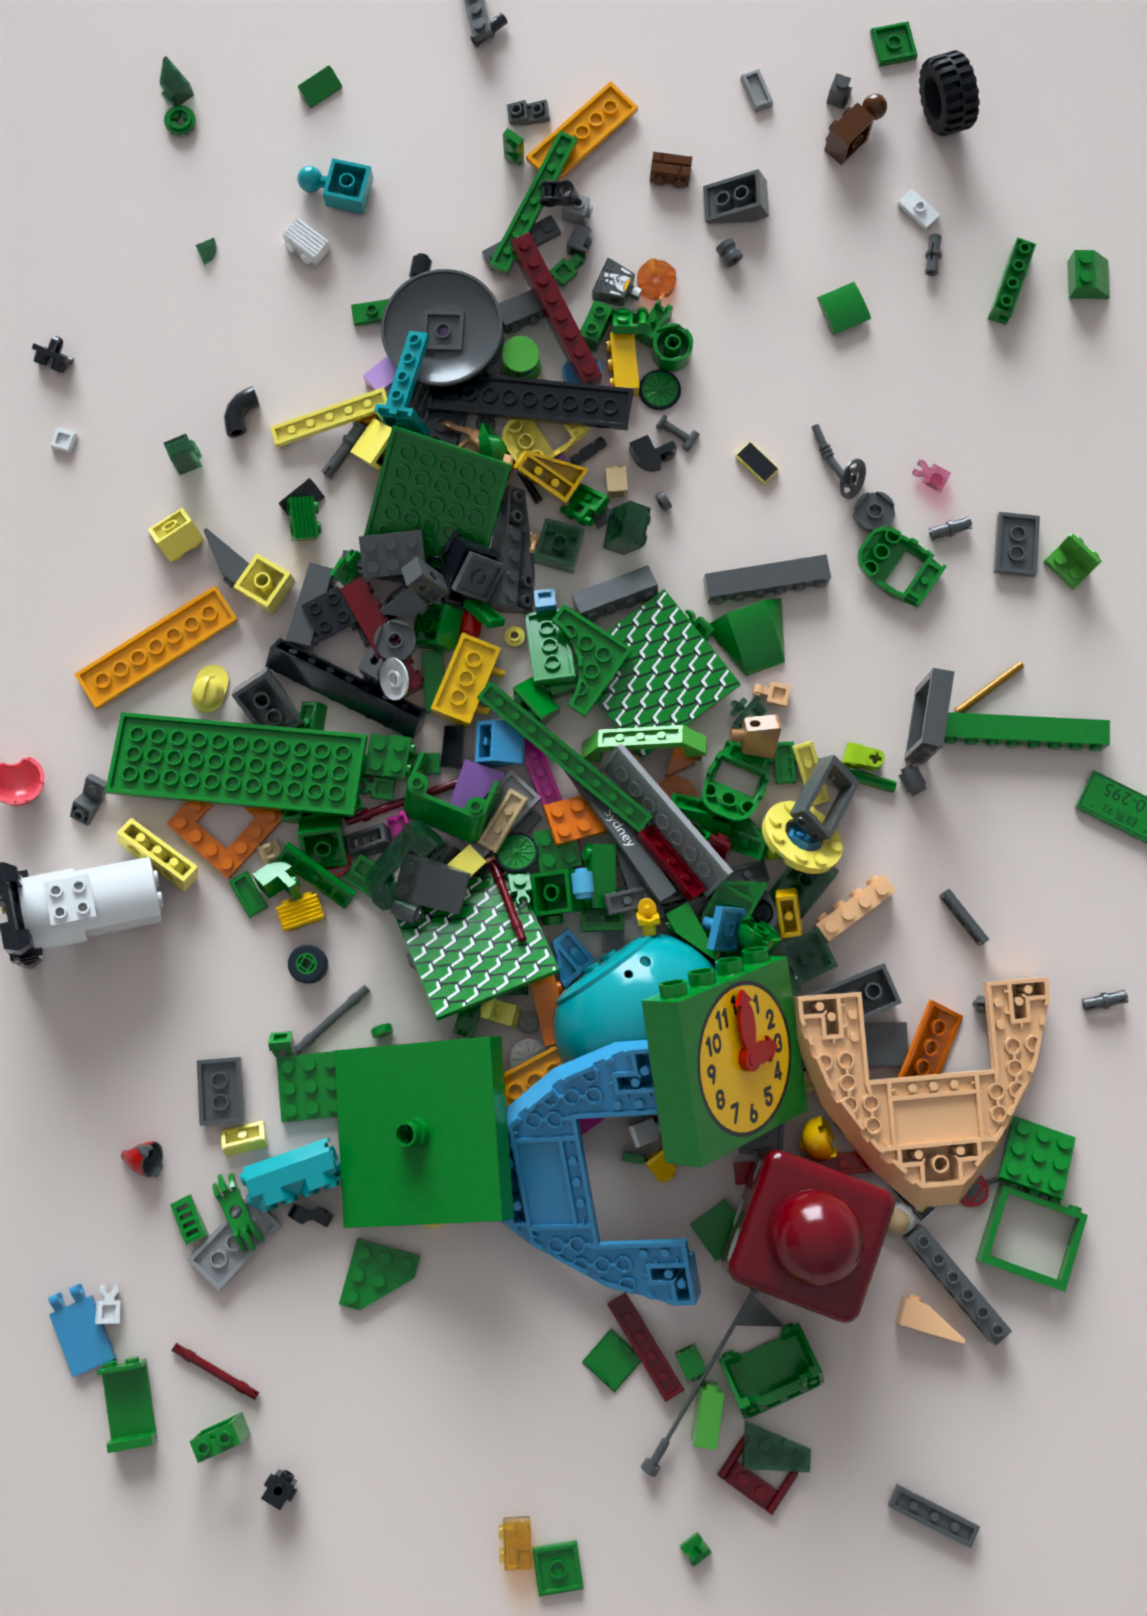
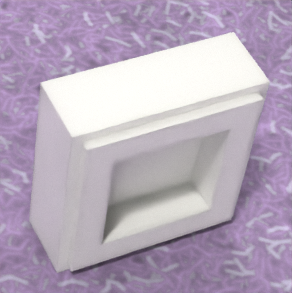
M56 428L50 447L71 454L78 435L74 432Z

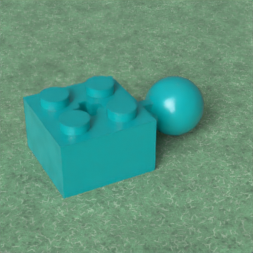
M332 158L327 176H322L319 169L314 166H305L299 171L297 181L300 188L309 193L324 188L323 198L327 207L359 214L365 213L374 180L371 166Z

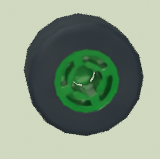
M301 945L290 954L288 970L295 980L305 984H312L320 981L326 975L328 959L320 948L313 945Z

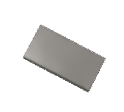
M757 69L741 75L740 80L754 112L772 107L773 100L760 70Z

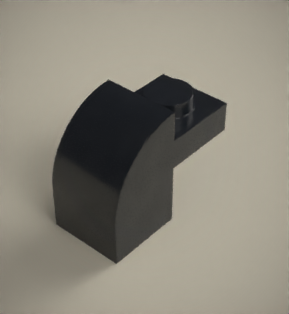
M645 435L629 443V452L634 462L645 471L655 472L661 470V461L667 462L676 455L677 447L674 441L654 448L649 436Z

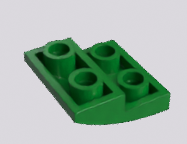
M855 282L817 297L823 316H827L833 335L871 319L866 303Z

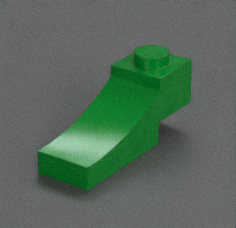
M672 793L671 800L688 819L700 824L715 836L721 833L728 837L732 821H728L708 811L703 806L701 798Z

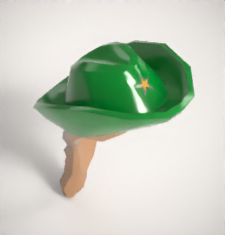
M451 421L443 422L442 426L445 429L470 436L471 440L478 446L480 454L503 461L504 454L508 453L505 442L485 422L481 423L479 430L458 426Z

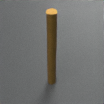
M1021 661L1017 662L954 709L955 712L964 713L1022 670L1024 668Z

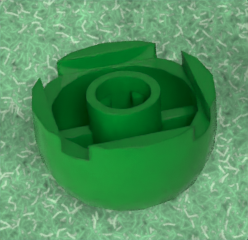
M744 917L737 929V941L740 947L746 949L765 946L768 947L769 954L772 953L781 941V938H777L779 933L761 920L759 923L753 922V917Z

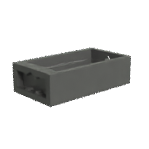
M835 755L819 758L795 802L790 816L815 842L831 839L860 782ZM828 777L840 791L824 822L821 823L810 811V808Z

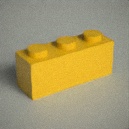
M610 332L609 340H606V351L611 354V359H608V371H612L613 378H609V383L614 387L633 388V396H639L634 334H612Z

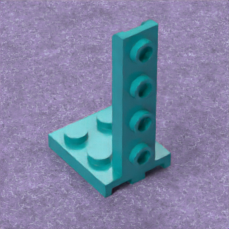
M409 331L386 405L376 403L374 412L385 425L391 428L395 425L429 437L430 431L425 423L418 416L417 412L412 408H408L430 336L428 333Z

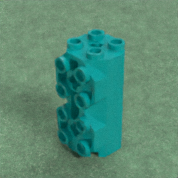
M330 1137L243 1167L244 1172L240 1173V1179L243 1186H247L249 1194L246 1195L249 1206H255L256 1210L261 1209L263 1213L277 1208L278 1202L282 1201V1204L286 1205L299 1200L298 1195L303 1194L305 1198L319 1193L320 1187L324 1186V1189L328 1190L341 1185L339 1181L342 1180L341 1175L338 1176V1171H341L340 1162L334 1145L330 1147L328 1145V1142H331Z

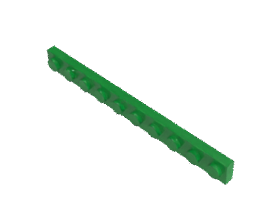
M489 681L477 696L478 699L638 832L642 831L653 817L651 813L492 681Z

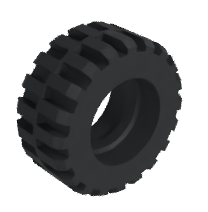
M957 50L928 58L922 64L919 73L920 101L928 125L931 126V130L935 134L943 137L970 129L978 119L980 99L978 97L977 79L969 59L965 57L964 53Z

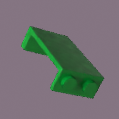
M139 1356L125 1359L123 1363H117V1360L104 1362L103 1366L97 1370V1375H102L111 1436V1440L106 1444L107 1453L153 1445L157 1441V1432L146 1358L139 1360Z

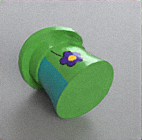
M516 336L506 342L502 352V369L505 376L532 379L539 377L541 371L538 346L532 339L526 336Z

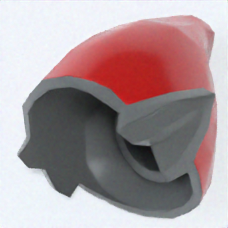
M156 1141L145 1142L130 1150L121 1152V1159L140 1176L158 1178L163 1170V1165H161L163 1151L161 1145Z

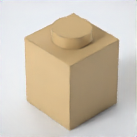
M612 465L609 468H605L607 496L609 498L627 497L626 467Z

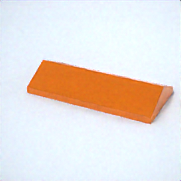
M929 999L898 1077L940 1074L963 1016Z

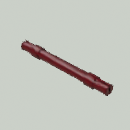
M492 860L489 862L492 876L506 907L512 929L517 936L518 942H524L527 940V937L504 881V875L496 860Z
M178 1343L172 1348L171 1351L181 1356L182 1359L210 1373L235 1388L237 1392L247 1395L254 1401L258 1397L260 1392L250 1387L249 1384L226 1373L196 1355L192 1350L186 1349Z

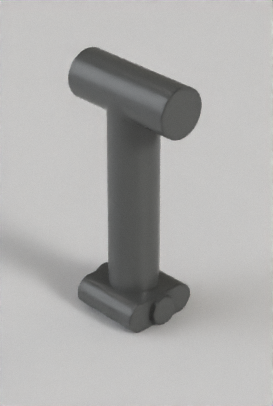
M664 414L656 425L658 430L664 428L683 440L685 443L682 448L688 452L700 435L695 430L690 435L668 422L667 416Z

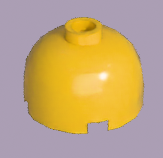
M823 1115L808 1120L802 1127V1138L798 1140L801 1150L803 1152L807 1151L808 1155L815 1160L824 1161L837 1157V1146L832 1147V1140H835L826 1118L823 1119Z

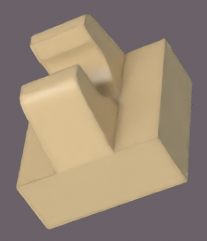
M277 839L257 847L264 866L273 862H280L277 860V857L282 849Z

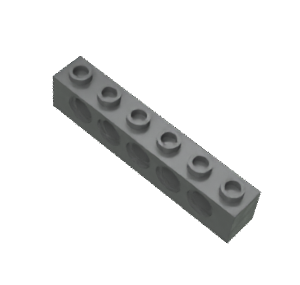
M917 1224L913 1230L902 1237L990 1343L996 1346L1012 1332L925 1226Z

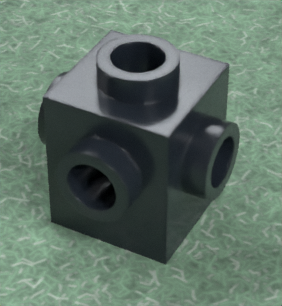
M279 1469L275 1475L271 1473L264 1484L267 1489L261 1499L281 1510L286 1500L291 1502L298 1489L294 1487L298 1480L294 1479V1474L285 1469L283 1471Z

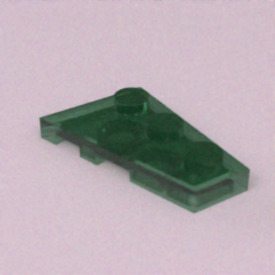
M744 1420L743 1469L810 1473L811 1449Z

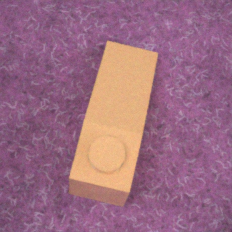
M909 1294V1297H901L896 1322L899 1325L965 1343V1339L928 1304L922 1302V1297Z

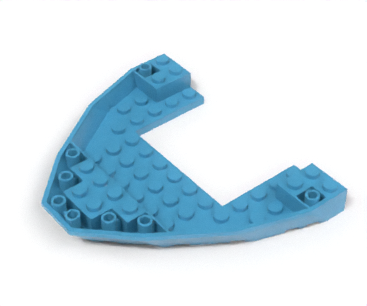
M647 1040L613 1042L553 1068L506 1107L514 1218L501 1222L535 1248L606 1287L631 1294L635 1293L652 1300H660L673 1306L696 1305L701 1294L695 1252L689 1251L687 1238L600 1241L579 1119L658 1115Z

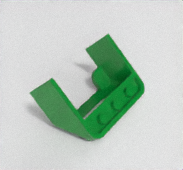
M421 751L407 782L403 807L405 814L412 820L468 843H477L492 816L502 793V786L499 782L494 781L487 800L473 797L467 801L464 809L426 794L429 788V780L424 774L431 759L425 752Z

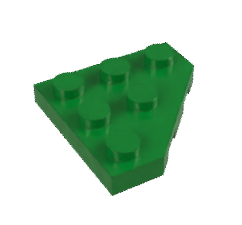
M357 1238L339 1305L361 1310L414 1279L421 1255Z

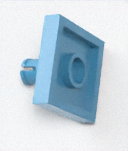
M716 906L713 918L709 916L704 917L702 928L710 930L707 949L738 952L737 929L742 919L746 916L747 910Z

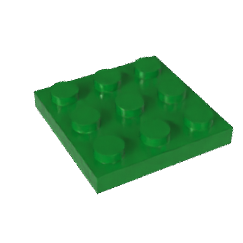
M334 1051L276 1057L282 1123L338 1116Z
M1014 1116L1007 1132L997 1178L1053 1199L1062 1200L1076 1137Z

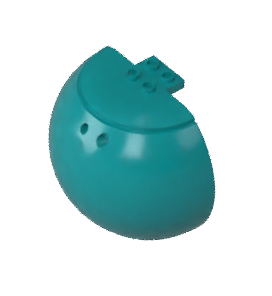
M656 933L653 936L639 935L620 950L615 951L613 949L599 958L601 960L600 963H592L582 970L584 974L579 977L580 979L565 989L555 1001L557 1007L554 1008V1037L562 1063L569 1062L613 1042L647 1040L641 1000L658 994V984L674 979H684L688 982L687 972L700 968H714L716 970V967L706 956L690 944L660 933Z

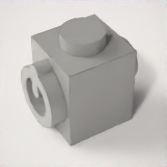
M579 195L576 204L563 206L562 220L573 224L585 225L587 218H591L593 207L590 206V198Z

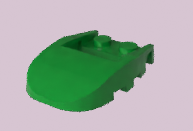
M891 527L874 529L867 536L858 551L857 560L861 572L887 595L918 608L947 566L945 564L943 566L938 564L933 559L935 555L929 550L926 551L918 544L919 541L913 537L910 539ZM908 552L924 562V564L904 593L886 584L885 580L903 554Z
M727 739L724 748L718 752L707 770L701 794L703 806L711 813L728 821H746L753 814L766 793V786L770 777L769 768L774 759L743 754L739 743L730 742ZM722 761L761 777L752 797L714 780Z

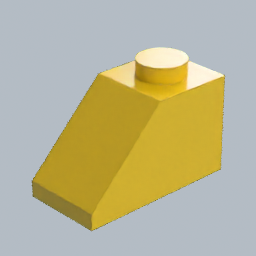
M662 1148L644 1160V1163L660 1183L663 1181L668 1183L676 1177L674 1172L678 1169L674 1164L665 1163Z

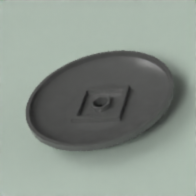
M454 269L430 270L410 278L391 296L382 316L381 338L388 358L397 369L409 331L428 333L430 340L416 382L435 387L452 386L473 378L494 358L502 339V314L491 290L476 277ZM441 328L449 330L444 336L439 335L438 331Z

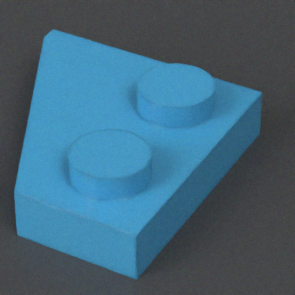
M792 823L787 836L794 845L806 851L821 848V841L815 842L802 827Z
M565 928L551 941L554 958L560 970V973H558L562 987L566 988L595 959L569 928Z

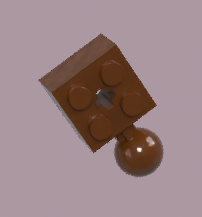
M874 93L864 99L862 106L857 102L852 108L848 107L842 114V117L838 121H833L829 126V134L825 139L824 151L842 165L868 140L873 122L885 115L887 111L886 99L881 94Z

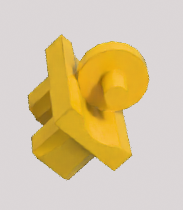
M650 898L642 899L638 903V910L635 911L638 926H641L643 936L656 935V925L660 924L656 904Z

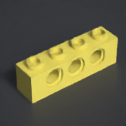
M130 818L117 831V840L120 846L138 859L149 857L152 869L154 871L157 870L158 874L181 891L185 892L198 878V866L134 819Z

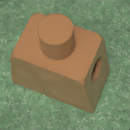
M778 715L746 717L743 719L741 729H730L729 740L730 742H739L743 754L774 759L781 732Z

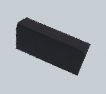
M308 478L279 502V506L288 516L286 504L288 498L314 496V502L317 501L319 503L325 496L315 483Z
M454 725L444 727L440 767L461 769L465 726Z

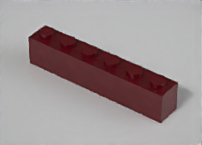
M361 577L344 586L340 591L378 659L382 657L376 650L374 635L378 627L389 622L390 618H384L380 612L381 602L379 599L374 600L371 595L374 593L369 581L365 583ZM395 636L394 639H390V642H392V646H396L397 644L401 643V641H399V636ZM411 656L408 660L402 662L406 667L409 677L408 691L403 699L423 689L421 682L424 681V678L419 670L414 671L411 665L414 661Z

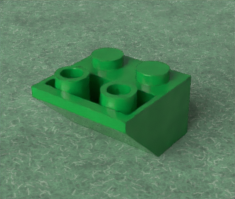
M533 677L513 687V698L542 724H547L560 712V707L541 686H534Z

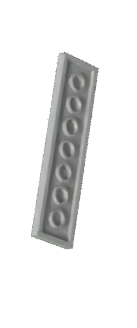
M623 744L618 745L600 767L599 771L653 815L646 828L654 824L704 884L707 890L703 894L709 897L730 876L733 870Z

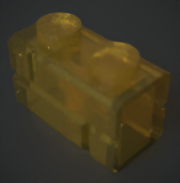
M530 1516L504 1517L503 1524L499 1525V1539H503L504 1548L499 1549L500 1563H504V1570L506 1571L532 1569Z

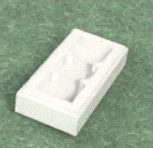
M913 189L906 193L897 203L925 231L941 215Z

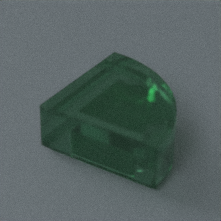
M211 238L196 245L204 265L208 264L214 258L217 251L215 239Z

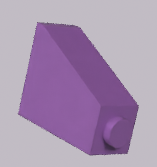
M465 759L449 803L464 809L469 799L473 797L484 798L490 792L494 781L499 782L505 773Z

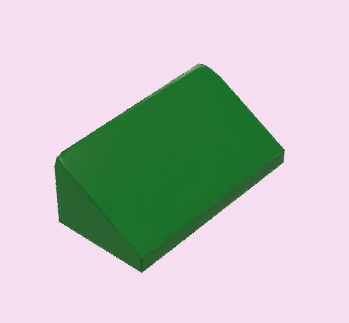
M328 65L299 84L298 90L305 102L312 108L343 86L331 66Z
M302 701L300 716L304 722L297 728L323 730L327 705L320 702Z

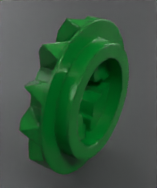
M178 105L166 112L164 124L172 135L177 134L180 137L181 134L188 135L190 130H194L196 118L194 112L189 107ZM182 116L184 122L179 126L177 122Z

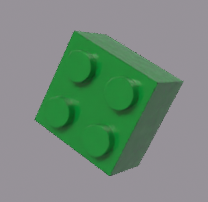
M561 869L530 874L535 917L584 911L582 899L576 900L575 895H573L571 874L575 873V869Z

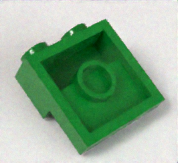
M371 733L364 775L406 782L407 776H410L412 772V764H409L410 756H414L416 744L413 743L412 738Z

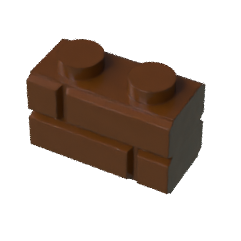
M653 151L650 182H654L656 185L672 184L677 188L689 186L693 156Z

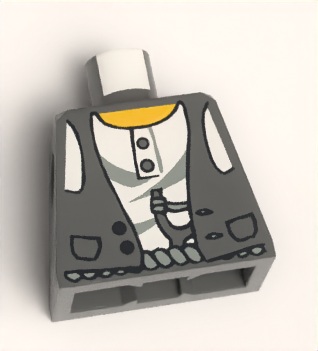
M607 257L592 290V299L624 306L628 297L638 301L642 289L633 285L635 279L633 272Z

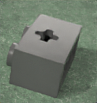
M417 556L401 568L406 586L433 605L449 593L443 575Z

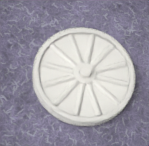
M531 1038L518 1041L510 1052L511 1067L514 1068L546 1051L545 1046L538 1040Z

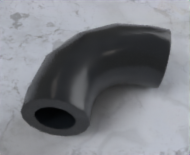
M253 386L235 394L227 404L224 423L228 437L233 438L243 435L247 431L244 422L245 415L249 410L260 406Z

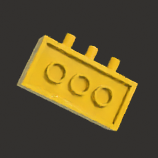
M462 632L431 706V714L458 725H463L468 729L471 727L476 712L488 716L490 708L480 705L481 700L477 696L489 683L492 674L504 678L506 671L495 667L501 648Z

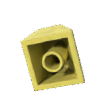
M373 418L350 452L380 473L392 428Z

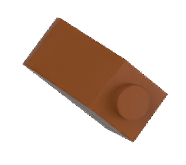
M683 747L674 748L664 777L670 778L695 766L696 761H701L702 756L685 757Z

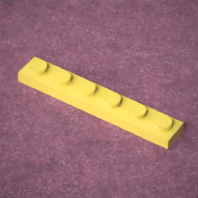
M383 387L271 426L270 429L275 446L279 448L376 414L374 412L376 403L386 405L388 398L386 389Z

